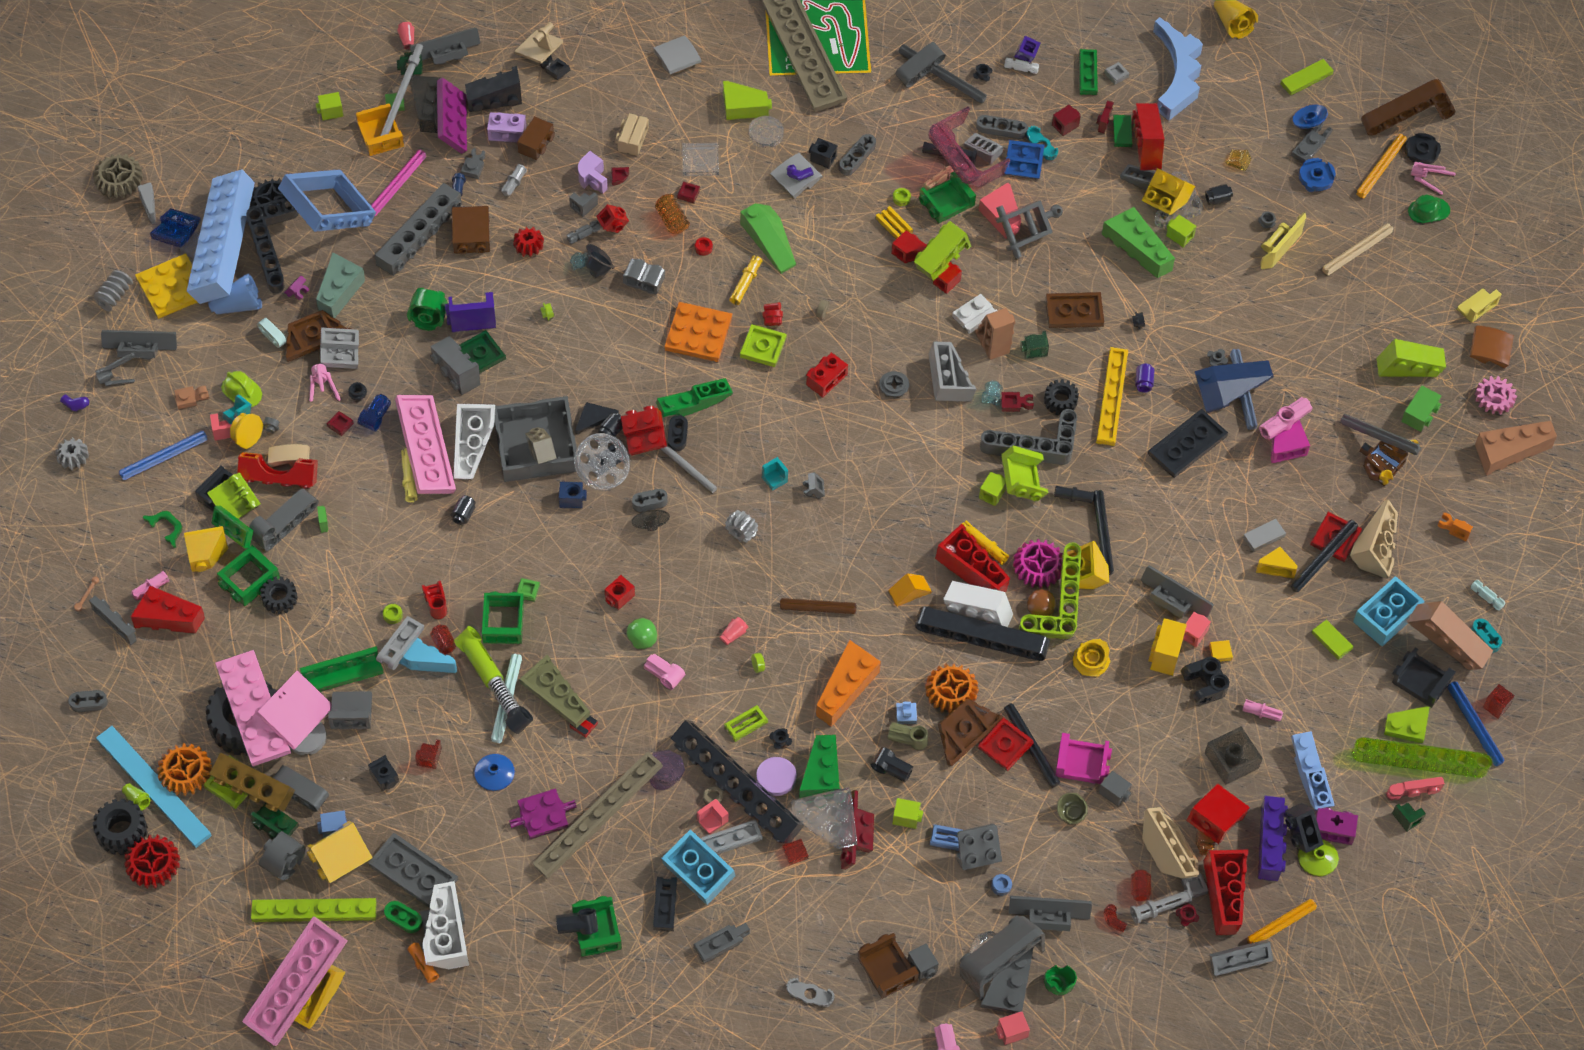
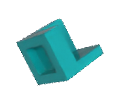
M237 395L235 396L234 406L223 412L222 418L229 424H232L240 413L250 414L252 404L242 396Z
M776 457L762 466V479L774 491L788 482V469Z

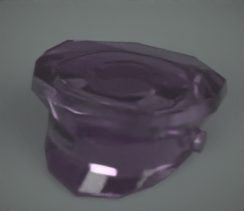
M670 750L658 751L652 754L663 765L649 780L655 789L666 790L681 780L685 772V766L680 755Z

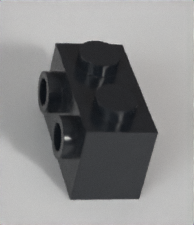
M1300 803L1285 810L1287 817L1285 822L1291 831L1292 836L1290 839L1294 847L1307 853L1324 845L1314 809Z

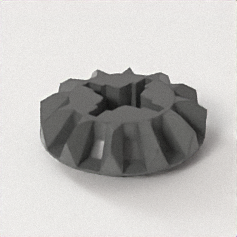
M891 371L881 377L879 386L881 392H884L887 397H903L908 392L909 380L903 373ZM893 380H895V383L897 385L896 389H894L893 386H891Z

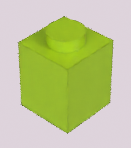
M339 92L318 96L319 103L315 104L317 114H321L322 120L344 117Z
M1179 214L1175 219H1171L1168 222L1166 236L1184 248L1194 237L1197 226Z
M990 472L980 488L979 499L996 506L1006 490L1005 478L1000 474Z
M897 798L892 824L916 829L917 822H922L924 812L920 810L921 802Z

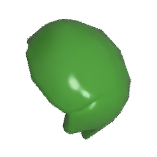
M639 618L633 620L628 625L627 637L635 648L646 649L652 647L657 641V630L651 620Z

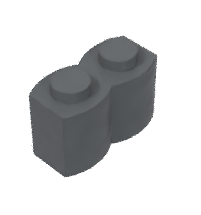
M631 259L623 275V283L651 294H658L665 279V270L659 265L647 264L642 259Z

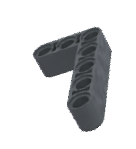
M1071 409L1061 412L1057 439L986 430L981 435L980 450L985 454L1002 456V453L1014 445L1042 453L1044 459L1042 462L1066 465L1071 461L1077 414Z

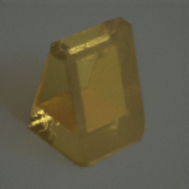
M1247 149L1231 150L1225 163L1226 165L1246 171L1252 158Z

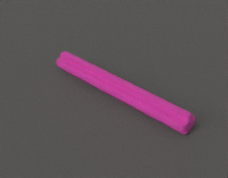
M418 150L371 204L372 208L376 211L375 216L426 158L424 151Z

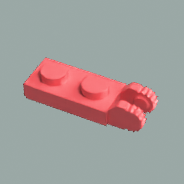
M1443 777L1396 783L1389 787L1386 796L1394 801L1399 800L1401 796L1405 795L1416 797L1420 793L1436 794L1444 786Z

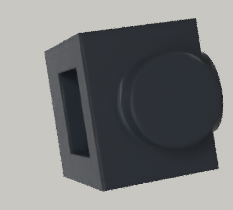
M386 755L368 764L369 773L381 791L391 789L399 782L398 774L388 761Z

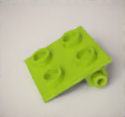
M240 473L232 475L228 480L207 493L215 506L221 505L238 519L261 504Z

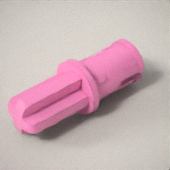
M162 571L150 580L146 579L145 583L132 590V596L135 600L143 598L149 586L159 588L168 583V576Z
M1246 699L1243 707L1244 712L1255 714L1259 718L1266 717L1279 722L1283 716L1282 711L1265 706L1266 703L1260 704Z

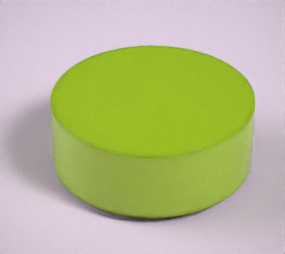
M898 188L894 191L893 202L896 205L906 206L910 203L911 193L909 190Z
M389 604L383 609V618L388 624H397L402 620L403 613L400 606Z
M752 654L751 660L754 671L756 673L764 672L765 662L762 654Z

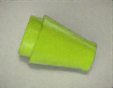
M130 783L122 788V793L128 801H133L134 805L137 804L140 807V810H144L149 806L151 799L148 793L134 787Z

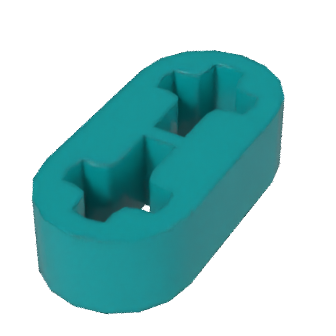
M1483 618L1476 619L1471 630L1493 650L1492 653L1499 651L1503 643L1501 636L1487 620Z

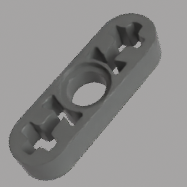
M981 115L977 118L976 129L985 134L1023 139L1027 135L1028 126L1023 121ZM1000 124H1003V125H1005L1007 128L1004 129V130H1001V129H999L997 126L1000 125Z
M871 134L863 135L840 160L839 171L843 175H852L874 151L876 138ZM860 152L862 156L855 157L853 153Z

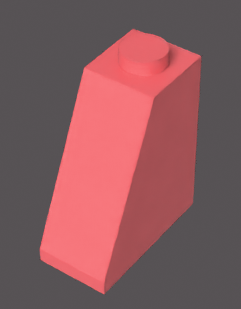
M1009 183L983 197L979 203V211L1005 239L1007 236L1001 222L997 223L995 218L999 217L996 209L998 206L1003 205L1006 213L1018 209ZM1020 214L1008 219L1014 235L1020 230Z

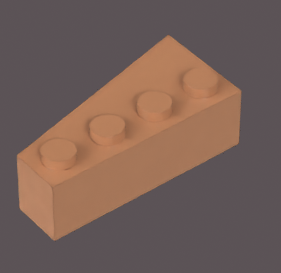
M1545 421L1480 432L1475 442V447L1487 476L1495 470L1506 468L1509 464L1518 463L1528 456L1532 457L1551 449L1557 435L1552 422Z
M1442 601L1417 604L1407 621L1408 624L1459 661L1468 670L1483 669L1493 652Z

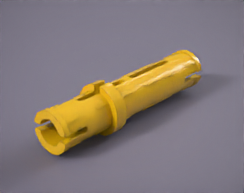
M753 255L748 266L743 269V275L729 298L732 304L740 305L751 281L756 278V272L763 262L759 256Z
M967 520L962 523L969 535L975 537L976 543L988 552V556L990 555L996 559L1001 565L1008 560L1009 555L1001 550L995 541L989 540Z

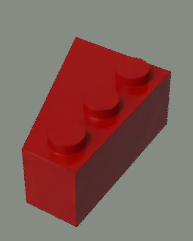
M149 586L131 615L134 628L170 629L172 632L196 634L205 619L201 606L153 586Z

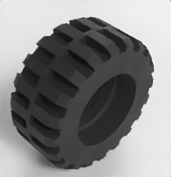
M266 682L268 691L270 693V696L272 697L277 691L276 689H272V685ZM217 687L214 690V696L211 695L209 697V705L206 706L205 710L210 734L219 747H223L224 751L230 753L232 750L234 755L245 753L248 756L238 727L227 722L232 709L224 687Z

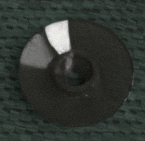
M663 510L645 511L632 518V525L639 529L655 531L658 527L669 521L670 515Z

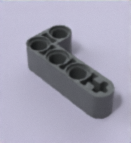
M300 489L267 520L258 516L251 522L249 527L254 530L252 540L264 550H271L316 509L319 503L318 499L305 489Z

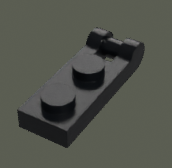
M657 876L653 930L674 931L677 877L663 879V876ZM670 887V890H662V888Z

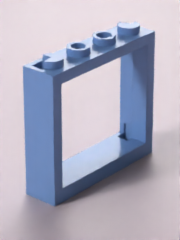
M341 170L285 174L278 187L314 232L370 226L376 214V211ZM333 188L353 212L322 215L302 191Z

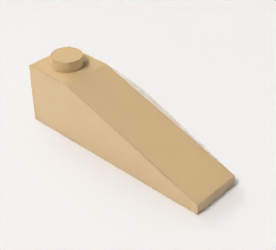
M1388 499L1383 502L1358 537L1350 554L1352 560L1360 569L1384 578L1390 576L1394 565V558L1391 557V553L1395 549L1393 533H1396L1398 512Z

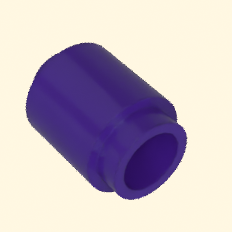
M1144 363L1136 368L1135 386L1139 392H1150L1154 386L1155 369L1150 364Z

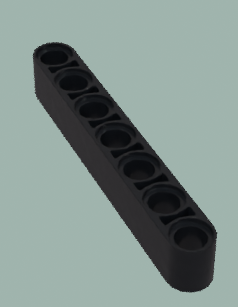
M921 607L919 609L915 628L921 632L1036 661L1046 659L1050 640L1042 635L930 607Z

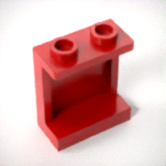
M1217 783L1192 808L1186 821L1219 845L1226 833L1239 820L1242 821L1245 818L1250 807Z

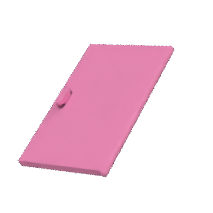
M296 671L256 715L294 750L329 713L332 703Z

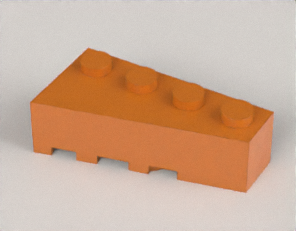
M849 640L817 703L816 716L832 727L880 673L881 661Z

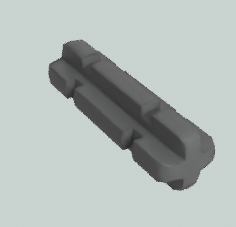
M597 220L590 222V225L586 224L576 229L575 232L568 233L566 235L567 240L570 244L577 242V239L580 240L592 234V231L600 230V224Z

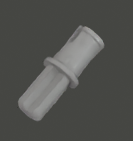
M518 164L513 173L507 177L508 181L501 190L504 196H511L516 186L521 184L520 180L527 172L523 165Z

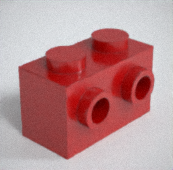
M831 352L827 357L824 356L815 368H811L807 372L806 385L823 398L848 375V364Z

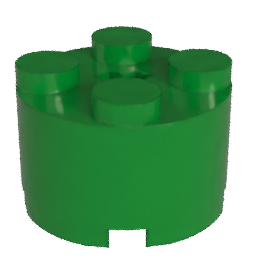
M418 288L411 298L407 312L408 320L410 322L412 320L415 323V327L426 331H433L436 327H441L446 315L445 304H448L445 294L442 291Z

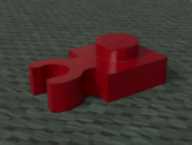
M1107 100L1103 113L1099 114L1097 118L1098 132L1105 134L1113 110L1114 102Z
M1001 392V412H1020L1021 407L1032 410L1034 403H1028L1027 401H1033V395L1026 394L1020 397V392Z

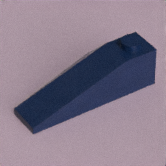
M1269 360L1211 366L1194 371L1206 413L1229 406L1230 402L1236 398L1240 399L1244 396V393L1252 388L1256 389L1274 377Z

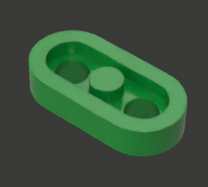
M391 901L385 906V917L392 924L408 933H415L421 929L422 918L418 912L399 901ZM393 912H398V915H392ZM412 921L416 923L413 926L409 925V923Z

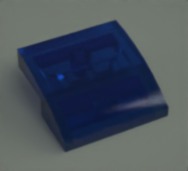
M170 208L160 217L161 224L150 232L151 239L181 248L193 235L201 218Z

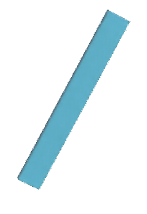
M113 726L96 737L101 746L144 792L149 794V798L195 848L212 836L210 831L173 791L169 792L167 786H162V781H159L158 775Z

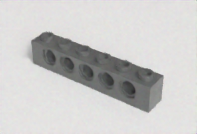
M443 183L375 254L376 266L393 276L398 271H401L405 263L412 259L416 252L426 245L428 239L438 232L439 227L450 219L452 207H461V193Z

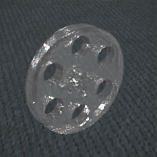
M597 433L588 436L578 445L574 455V465L578 476L586 485L603 491L615 488L626 479L630 469V458L625 446L617 438L609 434ZM591 440H595L598 443L597 449H593L590 446ZM608 443L615 445V452L608 450ZM581 454L588 457L589 461L587 464L580 460ZM602 458L604 459V465L600 464V459ZM616 460L623 462V469L617 468ZM590 471L596 474V481L590 480L588 476ZM607 474L614 477L613 484L607 482Z

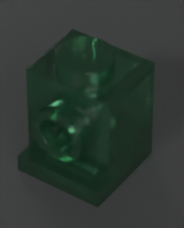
M1042 331L1041 335L1032 334L1025 336L1024 341H1020L1021 352L1025 353L1026 359L1048 356L1049 343L1046 331Z

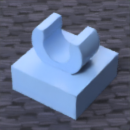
M896 703L898 724H917L916 703Z

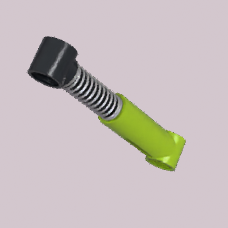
M468 626L454 639V642L466 654L485 686L491 689L507 715L506 725L514 733L520 734L533 721V717L527 709L517 704L514 696H512L503 681V675L481 643L482 638L473 627Z

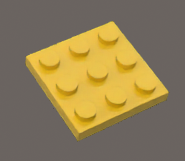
M186 253L135 274L136 280L158 319L198 303L187 292L192 263Z

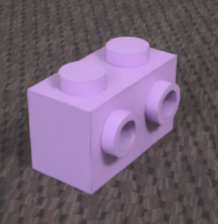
M490 112L487 128L488 140L517 142L526 129V116Z

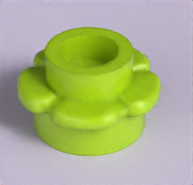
M543 303V307L540 310L543 318L547 317L549 321V318L554 317V313L550 303Z

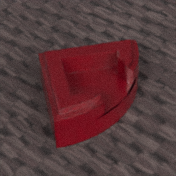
M629 167L611 168L612 186L619 185L628 178Z

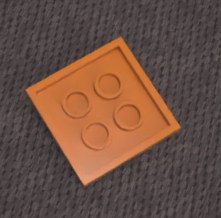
M679 302L665 343V351L719 362L732 321V313Z

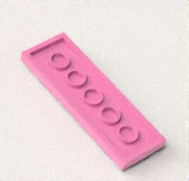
M397 395L395 402L417 493L454 494L456 488L433 395Z
M254 650L216 662L218 673L252 767L291 754L289 745L256 715L271 696Z
M313 917L242 1022L272 1045L277 1046L348 940L318 918Z

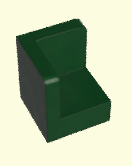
M1406 803L1403 806H1400V804L1395 805L1392 815L1408 832L1423 822L1426 813L1422 808L1415 811L1409 803Z

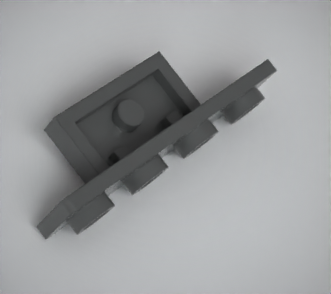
M474 27L410 45V51L414 52L416 45L421 44L423 45L420 54L422 55V60L431 58L434 64H444L453 59L459 60L468 55V47L480 44L478 29Z
M101 331L102 348L117 349V357H125L134 353V356L129 359L142 358L149 360L156 357L158 350L177 349L176 332Z
M1148 565L1146 567L1141 582L1154 589L1149 599L1156 605L1162 606L1180 618H1183L1189 610L1204 615L1206 618L1209 617L1214 606L1212 602L1152 566Z
M1010 896L1009 914L1029 915V920L1041 930L1070 931L1071 918L1090 919L1092 902L1083 900Z

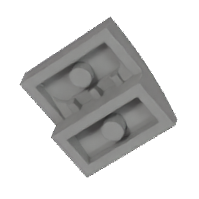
M685 35L653 47L655 55L662 61L663 68L669 74L701 63L700 56Z
M800 153L790 157L770 173L794 198L799 196L807 187L812 188L823 177ZM789 165H795L796 169L801 171L811 167L814 175L803 180H796L787 175L786 168Z
M321 328L320 364L332 368L358 369L359 330Z

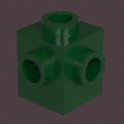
M404 52V55L400 56V60H397V70H400L401 75H405L409 57L413 55V52ZM422 55L419 57V64L415 67L411 78L416 77L415 74L423 73Z

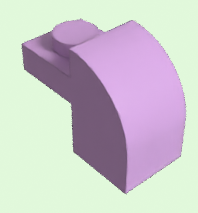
M591 151L579 161V183L584 189L590 184L594 190H598L603 194L607 190V178L601 175L604 171L603 160Z

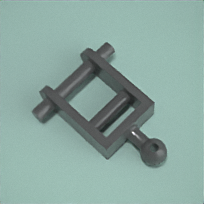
M1040 200L1006 213L1003 205L996 207L999 217L995 218L997 223L1001 222L1010 244L1006 246L1007 251L1012 250L1015 259L1022 257L1019 247L1053 233L1048 219L1051 217L1059 218L1063 214V209L1060 205H1053L1049 211L1045 212ZM1031 209L1034 212L1035 218L1040 228L1039 232L1037 231L1032 215L1030 213ZM1023 213L1031 235L1016 241L1008 219Z

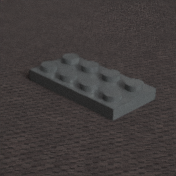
M395 833L390 836L368 862L369 867L429 908L434 885L453 881L456 883L458 881L457 875Z

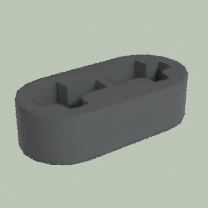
M663 489L640 492L632 497V507L637 512L665 507L668 503L667 492Z
M101 690L75 692L68 699L70 708L75 712L98 711L104 709L108 704L106 694ZM98 697H100L101 700L99 701V703H96L95 701ZM77 699H81L79 705L75 704L77 702Z

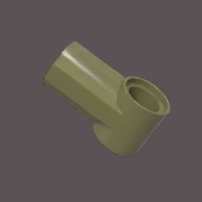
M892 722L888 740L911 745L913 749L922 750L928 745V732L923 726L911 727ZM917 736L923 737L920 740L915 739Z

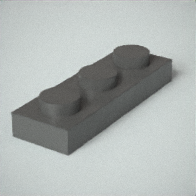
M94 596L89 600L92 610L127 643L132 645L137 641L134 627L130 623L125 624L117 611L112 612L104 599L100 600Z
M1268 939L1209 954L1212 973L1215 976L1273 961L1271 943Z

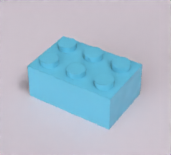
M1395 576L1357 610L1353 622L1383 647L1408 624L1407 621L1417 604H1423L1425 601Z
M691 829L662 857L663 864L706 905L735 877L734 870Z

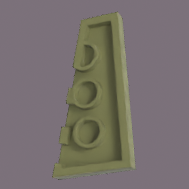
M548 655L520 678V684L575 728L590 716L588 708L579 696L574 693L571 685L563 678L559 669L554 666Z

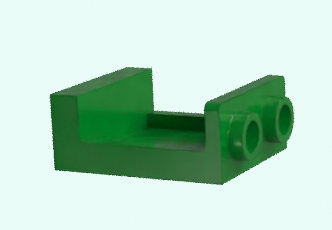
M955 170L950 173V180L929 190H926L924 187L920 188L919 201L928 209L930 216L933 219L935 218L938 223H941L974 207L976 194L959 172Z
M600 896L595 900H580L572 904V913H578V911L585 908H594L597 914L599 930L596 933L585 935L576 932L581 957L622 949L612 897Z

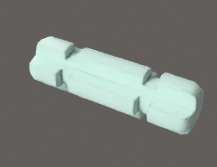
M1475 580L1471 585V589L1476 593L1479 592L1478 595L1489 604H1494V608L1501 610L1505 605V601L1500 597L1497 598L1498 595L1487 586H1482L1483 583L1481 581Z

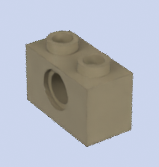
M533 428L530 432L525 433L530 454L538 464L557 459L552 439L543 428Z

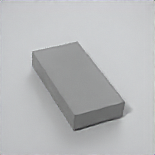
M1274 519L1245 533L1243 538L1254 552L1285 537L1286 532L1279 522Z

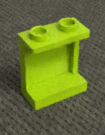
M1013 445L1001 454L1008 494L1032 501H1039L1048 494V489L1040 487L1037 465L1044 460L1042 453Z

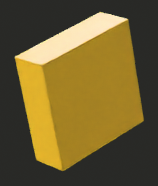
M1229 640L1210 642L1209 647L1212 657L1217 658L1220 662L1232 661L1233 656Z

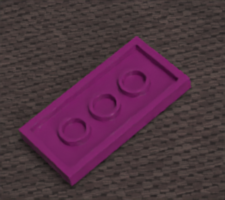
M442 77L437 80L438 138L463 154L467 151L466 94Z

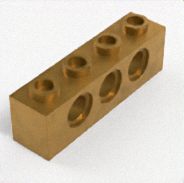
M223 753L219 754L209 773L215 777L214 782L225 786L227 783L232 786V791L240 795L245 792L249 794L248 799L258 804L261 800L267 803L265 807L274 812H277L278 809L284 812L295 792V789ZM237 771V777L234 780H231L230 776L232 772ZM254 779L255 785L248 789V782ZM272 788V794L269 797H265L266 790Z

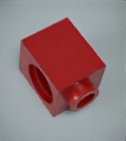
M620 575L604 589L606 603L620 610L635 596V586Z

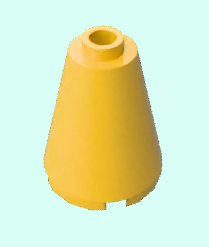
M1215 0L1214 7L1231 38L1237 37L1242 39L1254 30L1255 22L1258 23V14L1255 10L1237 0Z

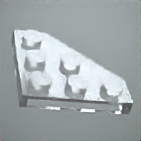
M849 787L791 800L792 814L812 833L830 842L837 849L858 845L852 796Z

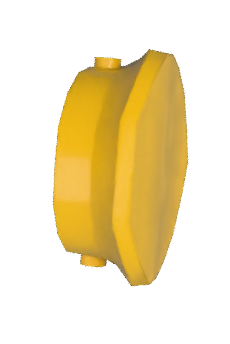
M240 413L230 427L231 439L243 449L252 447L260 439L263 430L261 418L255 414Z
M1092 639L1081 643L1074 651L1073 666L1081 675L1099 677L1108 669L1110 649L1107 642L1101 639Z

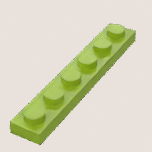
M376 898L252 900L251 920L252 922L310 921L313 917L321 921L376 920L377 900Z

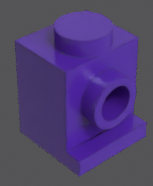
M1024 36L1018 45L1014 58L1031 63L1041 43Z

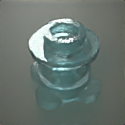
M997 381L987 382L984 386L986 390L982 393V402L999 405L1000 393L1003 391V387Z

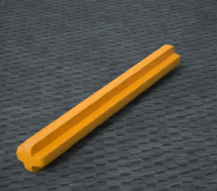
M1398 134L1357 190L1356 195L1358 197H1366L1406 142V136Z

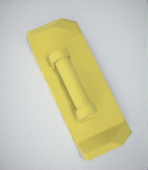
M1305 213L1297 217L1296 224L1292 228L1285 223H1281L1273 235L1262 244L1261 247L1267 254L1262 257L1261 269L1274 267L1301 236L1306 220ZM1283 233L1286 234L1277 246L1274 247V243Z

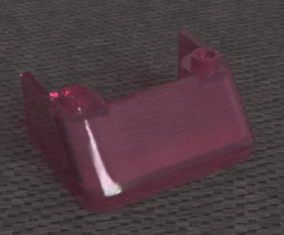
M967 106L932 125L928 132V137L962 182L974 187H982L1004 175L1010 159L1007 158L983 172L977 170L955 141V134L952 132L954 128L964 124L970 111V107Z

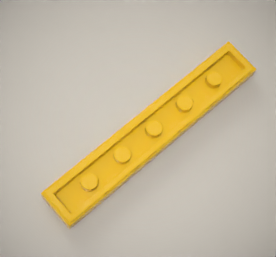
M1110 347L1097 444L1115 446L1128 356L1127 349Z

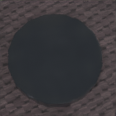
M1417 133L1415 136L1409 137L1405 144V154L1414 163L1432 164L1438 159L1441 152L1440 143L1436 141L1435 137L1426 133Z

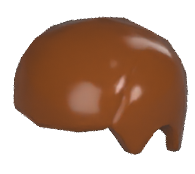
M1035 590L1029 595L1027 609L1032 615L1050 616L1055 611L1056 600L1048 590Z

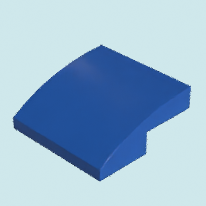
M1009 140L1004 174L1040 179L1045 145Z

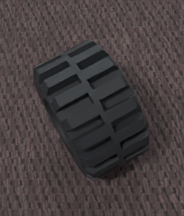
M114 799L110 804L106 802L104 803V808L100 807L97 810L99 814L94 815L93 828L98 843L101 847L103 846L106 852L110 850L111 854L116 855L119 852L120 855H124V852L128 851V847L134 848V841L140 843V838L143 837L145 840L144 836H147L148 831L146 828L148 827L144 814L137 804L134 805L131 800L126 802L125 799H120L117 802ZM119 821L131 823L128 829L123 832L113 833L110 831L111 827Z

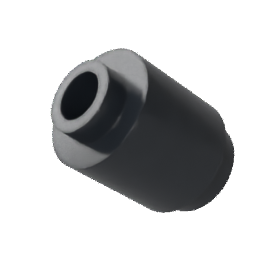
M1227 184L1211 187L1205 191L1208 205L1229 202L1231 197H1233L1232 188L1228 187Z
M611 413L600 425L598 434L601 438L610 441L623 429L620 414Z
M466 495L458 499L450 514L456 524L468 523L476 508L475 500Z

